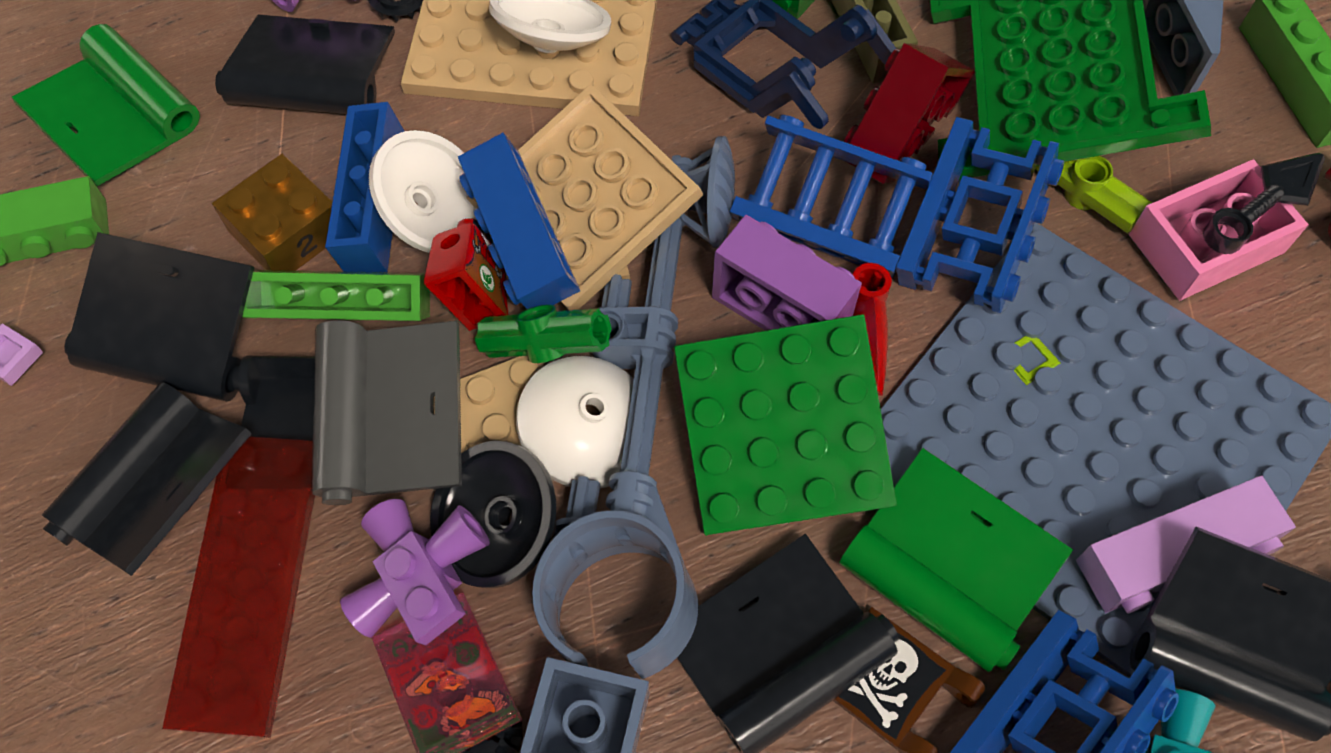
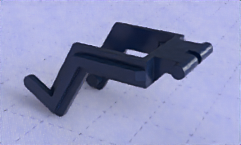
M712 0L701 9L702 15L695 13L671 33V37L676 44L682 45L684 42H687L694 47L693 65L695 69L751 112L764 118L793 100L810 124L817 129H822L829 122V118L810 92L815 85L814 75L816 74V68L814 64L821 69L862 42L867 41L883 64L886 65L889 56L896 49L869 9L865 10L858 4L816 33L772 0H748L738 5L735 4L736 0ZM758 27H765L806 58L799 59L798 57H793L758 82H755L722 56Z

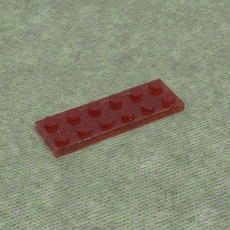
M249 437L217 474L162 729L271 739L315 495L312 494L313 441Z

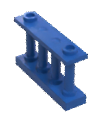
M780 115L779 119L767 116L765 121L767 132L769 135L775 136L776 140L754 195L750 194L747 200L738 196L735 197L730 210L734 220L740 222L745 215H748L758 222L770 224L780 235L793 242L803 244L859 266L865 263L879 264L885 267L893 278L900 255L893 253L895 247L891 245L914 186L927 190L933 173L926 171L927 166L918 160L902 157L900 162L803 128L804 123L792 116ZM792 143L815 150L816 154L794 209H789L788 213L784 214L771 209L773 203L770 202ZM835 157L855 164L857 167L834 224L830 223L826 229L812 224L813 217L810 216L831 160ZM874 171L898 181L875 239L870 238L867 244L853 239V232L850 229Z

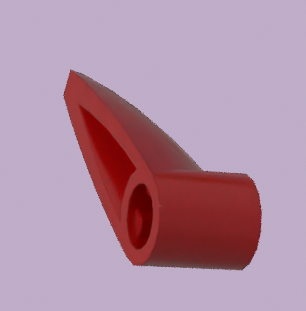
M865 263L857 267L852 274L855 279L862 282L853 316L862 314L865 316L878 396H883L888 351L886 300L891 288L892 278L885 267L876 263Z

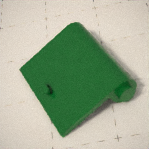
M107 24L92 26L82 35L79 45L83 60L12 96L14 103L85 176H89L97 187L184 138L195 129L200 119L196 106L117 31Z
M922 448L894 487L897 506L880 508L869 524L865 525L851 542L840 559L839 565L988 673L995 665L1004 670L1020 648V645L1013 641L1018 628L1070 556L1073 549Z

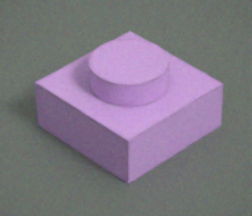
M2 323L0 325V379L12 386L39 358L43 351L35 343Z

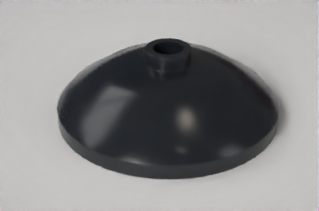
M487 441L477 444L461 454L462 486L436 489L431 506L430 530L432 537L457 506L460 505L467 509L484 529L490 544L452 563V566L461 582L481 588H498L518 581L540 561L554 531L557 507L551 477L544 464L536 455L514 443ZM512 512V520L509 523V516Z

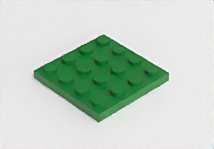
M864 314L674 346L704 535L897 506Z

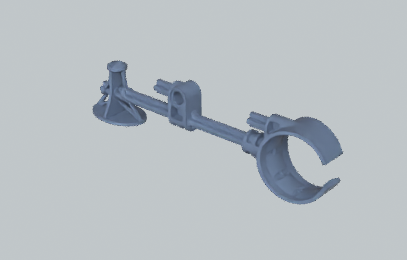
M718 136L713 147L694 160L681 157V155L672 156V161L700 187L703 196L688 209L697 211L702 226L683 213L655 239L645 307H628L632 286L630 279H622L621 275L615 274L605 285L602 307L599 309L604 315L608 314L612 328L609 338H613L609 339V346L602 352H592L595 358L608 361L621 369H635L620 472L614 473L609 477V487L613 491L606 497V506L611 511L596 512L600 491L599 481H591L585 476H579L578 480H572L566 518L558 519L555 522L552 541L540 558L533 581L534 612L542 632L567 662L588 667L585 656L570 646L560 629L562 603L575 579L584 570L601 559L621 553H644L667 562L671 566L677 581L675 600L670 615L664 626L648 643L636 651L627 654L629 663L641 679L660 672L681 654L694 632L698 617L696 589L682 559L657 490V482L649 476L662 373L663 369L669 367L674 360L672 349L676 345V335L674 332L678 329V318L671 312L682 227L688 226L708 241L713 248H719L726 238L732 219L730 210L735 199V166L730 144L726 136ZM707 161L706 165H704V166H702V167H700V168H697L698 166H700L701 164H703V163H705V162ZM703 213L707 214V223Z

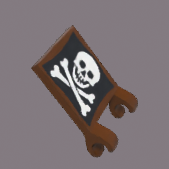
M871 607L868 611L872 613L875 617H878L881 614L873 607ZM888 619L900 638L895 642L898 650L897 655L832 701L889 743L899 753H939L934 745L910 731L942 686L959 702L970 708L975 706L981 698L985 686L979 679L956 668Z

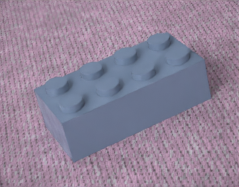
M547 657L520 753H636L650 695L649 681Z

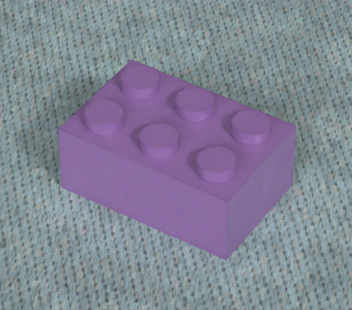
M745 215L715 251L712 298L765 331L853 316L862 282L855 279L845 268L835 267L819 258L809 247L803 244H796L780 235L773 226L766 222H758L752 217Z

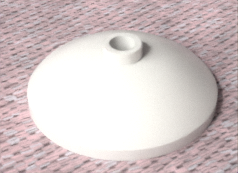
M490 0L489 11L502 28L518 40L544 53H555L557 50H573L595 43L608 34L611 26V17L608 12L590 0Z
M417 130L396 134L380 146L370 165L369 187L374 205L390 230L412 247L430 253L433 238L437 234L456 228L458 222L463 219L471 218L476 220L473 212L476 208L467 200L468 194L459 179V176L464 174L458 156L464 154V152L452 142L439 135Z
M590 356L565 357L545 365L530 378L518 401L516 430L521 446L536 455L544 464L551 479L560 484L571 487L572 480H578L579 476H585L591 481H599L600 488L608 487L609 477L614 473L620 472L634 379L620 367L603 359ZM585 406H596L600 415L589 414Z

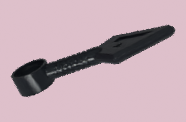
M1314 153L1262 165L1261 173L1264 191L1241 210L1223 208L1217 211L1203 230L1205 242L1216 252L1233 254L1239 251L1253 234L1252 223L1276 203L1308 206L1325 156L1322 153ZM1226 224L1231 226L1237 232L1238 238L1226 237L1219 231L1217 225Z

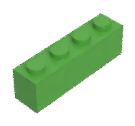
M1255 0L1239 27L1240 31L1315 147L1331 145V39L1304 0Z
M89 176L0 194V266L29 258H41L48 254L70 249L87 248L95 244L97 232L109 234L106 199Z
M254 270L242 318L421 321L430 317V290L424 285L425 273Z

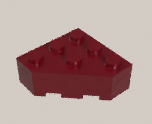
M904 43L901 49L896 48L889 56L884 71L888 72L880 88L875 87L870 92L863 107L867 112L861 123L854 125L844 140L846 143L900 162L902 157L910 158L914 153L918 154L935 132V128L930 125L934 120L939 122L943 117L947 118L975 74V70L935 48ZM874 171L871 176L883 184L895 182L896 180Z

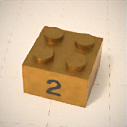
M283 153L212 202L227 231L265 270L296 271L326 249L332 201Z

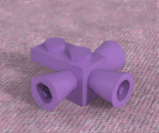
M390 499L371 508L363 517L361 526L384 551L383 554L372 561L381 578L340 599L341 608L353 627L369 638L375 635L398 608L415 642L427 645L466 614L453 592L462 582L452 563L490 544L489 538L475 517L460 505L457 506L430 539L414 532L405 501Z

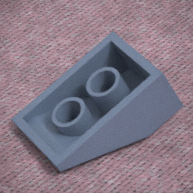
M1144 0L1143 5L1150 49L1174 96L1197 92L1220 53L1223 0Z

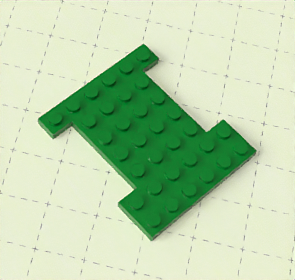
M930 0L934 24L971 16L979 131L981 127L990 129V144L988 146L990 150L1026 158L1032 140L1041 141V146L1048 147L1049 142L1053 141L1059 143L1058 159L1066 162L1211 136V121L1205 90L1157 98L1143 0ZM948 138L938 139V159H940ZM971 148L959 180H961L962 176L973 178L989 175L990 170L972 166L971 153L973 148Z

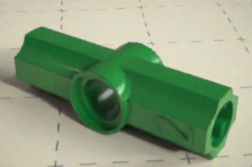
M546 304L532 307L517 315L485 317L477 323L478 331L475 342L479 352H484L489 358L528 356L529 361L532 363H545L568 353L602 352L609 346V336L612 328L608 314L604 315L599 308L557 311L554 305Z

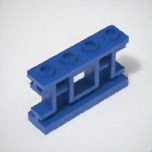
M956 117L896 266L898 282L900 286L916 290L919 284L923 286V289L932 291L939 272L978 284L974 292V304L983 306L985 303L992 306V311L1001 313L1005 301L1013 302L1016 297L1021 276L1015 274L1020 261L1028 263L1031 257L1036 237L1030 236L1035 222L1039 224L1044 222L1050 203V198L1045 197L1049 184L1057 186L1063 170L1064 160L1058 159L1059 143L1053 141L1049 142L1048 147L1041 146V141L1032 140L1026 158L988 149L990 129L981 127L980 131L973 130L972 120ZM971 148H973L971 153L972 166L990 170L987 180L982 181L962 176L955 192ZM1039 164L1041 166L1025 208L1020 209L1023 191L1003 186L1006 177L1011 175L1031 180L1036 165ZM968 197L1007 207L997 234L958 224ZM944 222L942 226L943 240L960 244L961 247L958 255L954 258L932 252L928 265L924 268L941 224ZM1008 239L1012 240L996 285L991 287L993 268L974 263L978 250L1002 256Z
M1058 610L950 753H1003L1010 743L1013 750L1017 753H1056L1034 739L1056 708L1094 728L1077 753H1146L1150 744V732L1159 720L1166 722L1172 716L1179 701V694L1176 693L1173 670L1162 665L1157 671L1154 669L1153 663L1143 659L1130 678L1093 659L1099 651L1096 634L1088 629L1085 632L1080 631L1076 618ZM1068 664L1071 672L1087 680L1078 695L1056 683V680ZM1107 692L1133 705L1119 726L1116 716L1098 707Z

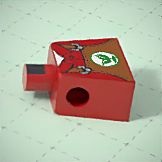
M471 218L459 221L456 228L439 233L433 238L424 277V285L469 331L477 329V323L485 317L508 315L507 294L503 281H505V269H500L497 266L488 248V245L491 243L483 235V230L477 220Z

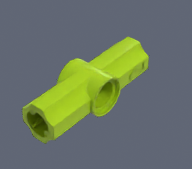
M1102 156L1064 162L1057 185L1065 189L1066 201L1071 206L1080 210H1095L1126 233L1131 232L1145 207L1152 204L1151 201L1114 177L1111 163Z

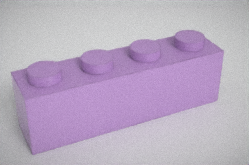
M1261 475L1091 544L1076 559V562L1105 613L1123 607L1126 613L1129 614L1155 601L1152 594L1161 591L1196 526L1267 555L1283 548L1284 545L1280 539L1295 529L1296 526Z

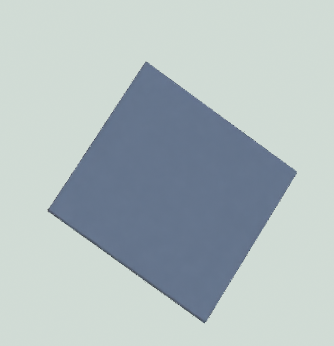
M1035 222L1030 236L1036 237L1031 257L1028 263L1020 261L1015 274L1021 276V281L1014 301L1006 300L1002 312L997 313L992 311L991 305L985 303L983 306L974 304L973 294L881 408L894 487L918 453L924 448L1072 548V553L1033 609L1049 621L1058 610L1076 618L1080 631L1085 632L1088 629L1096 634L1099 651L1096 654L1130 678L1134 673L1130 666L1132 644L1154 602L1129 614L1126 613L1123 607L1105 613L1078 566L1076 559L1091 544L1261 475L1286 511L1331 439V403ZM1007 253L993 269L991 287L996 285ZM1025 336L1039 338L1061 362V364L1054 368L1044 367L1039 369L1033 381L1028 385L1014 372V369L1021 365L1029 373L1046 362L1047 359L1031 341L1022 347L1015 344V342ZM1160 591L1152 594L1155 600L1158 597Z

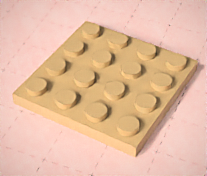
M592 84L585 88L518 150L581 290L561 301L569 310H579L611 280V277L625 268L703 196L700 187ZM466 197L476 209L479 208L475 198Z

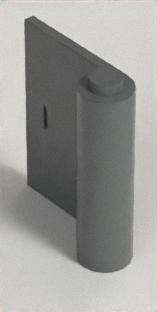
M327 321L318 324L315 328L312 494L322 497V503L326 505H347L352 503V497L462 486L459 323L457 321L369 331L361 325L350 321ZM434 396H435V414H433V398H434Z

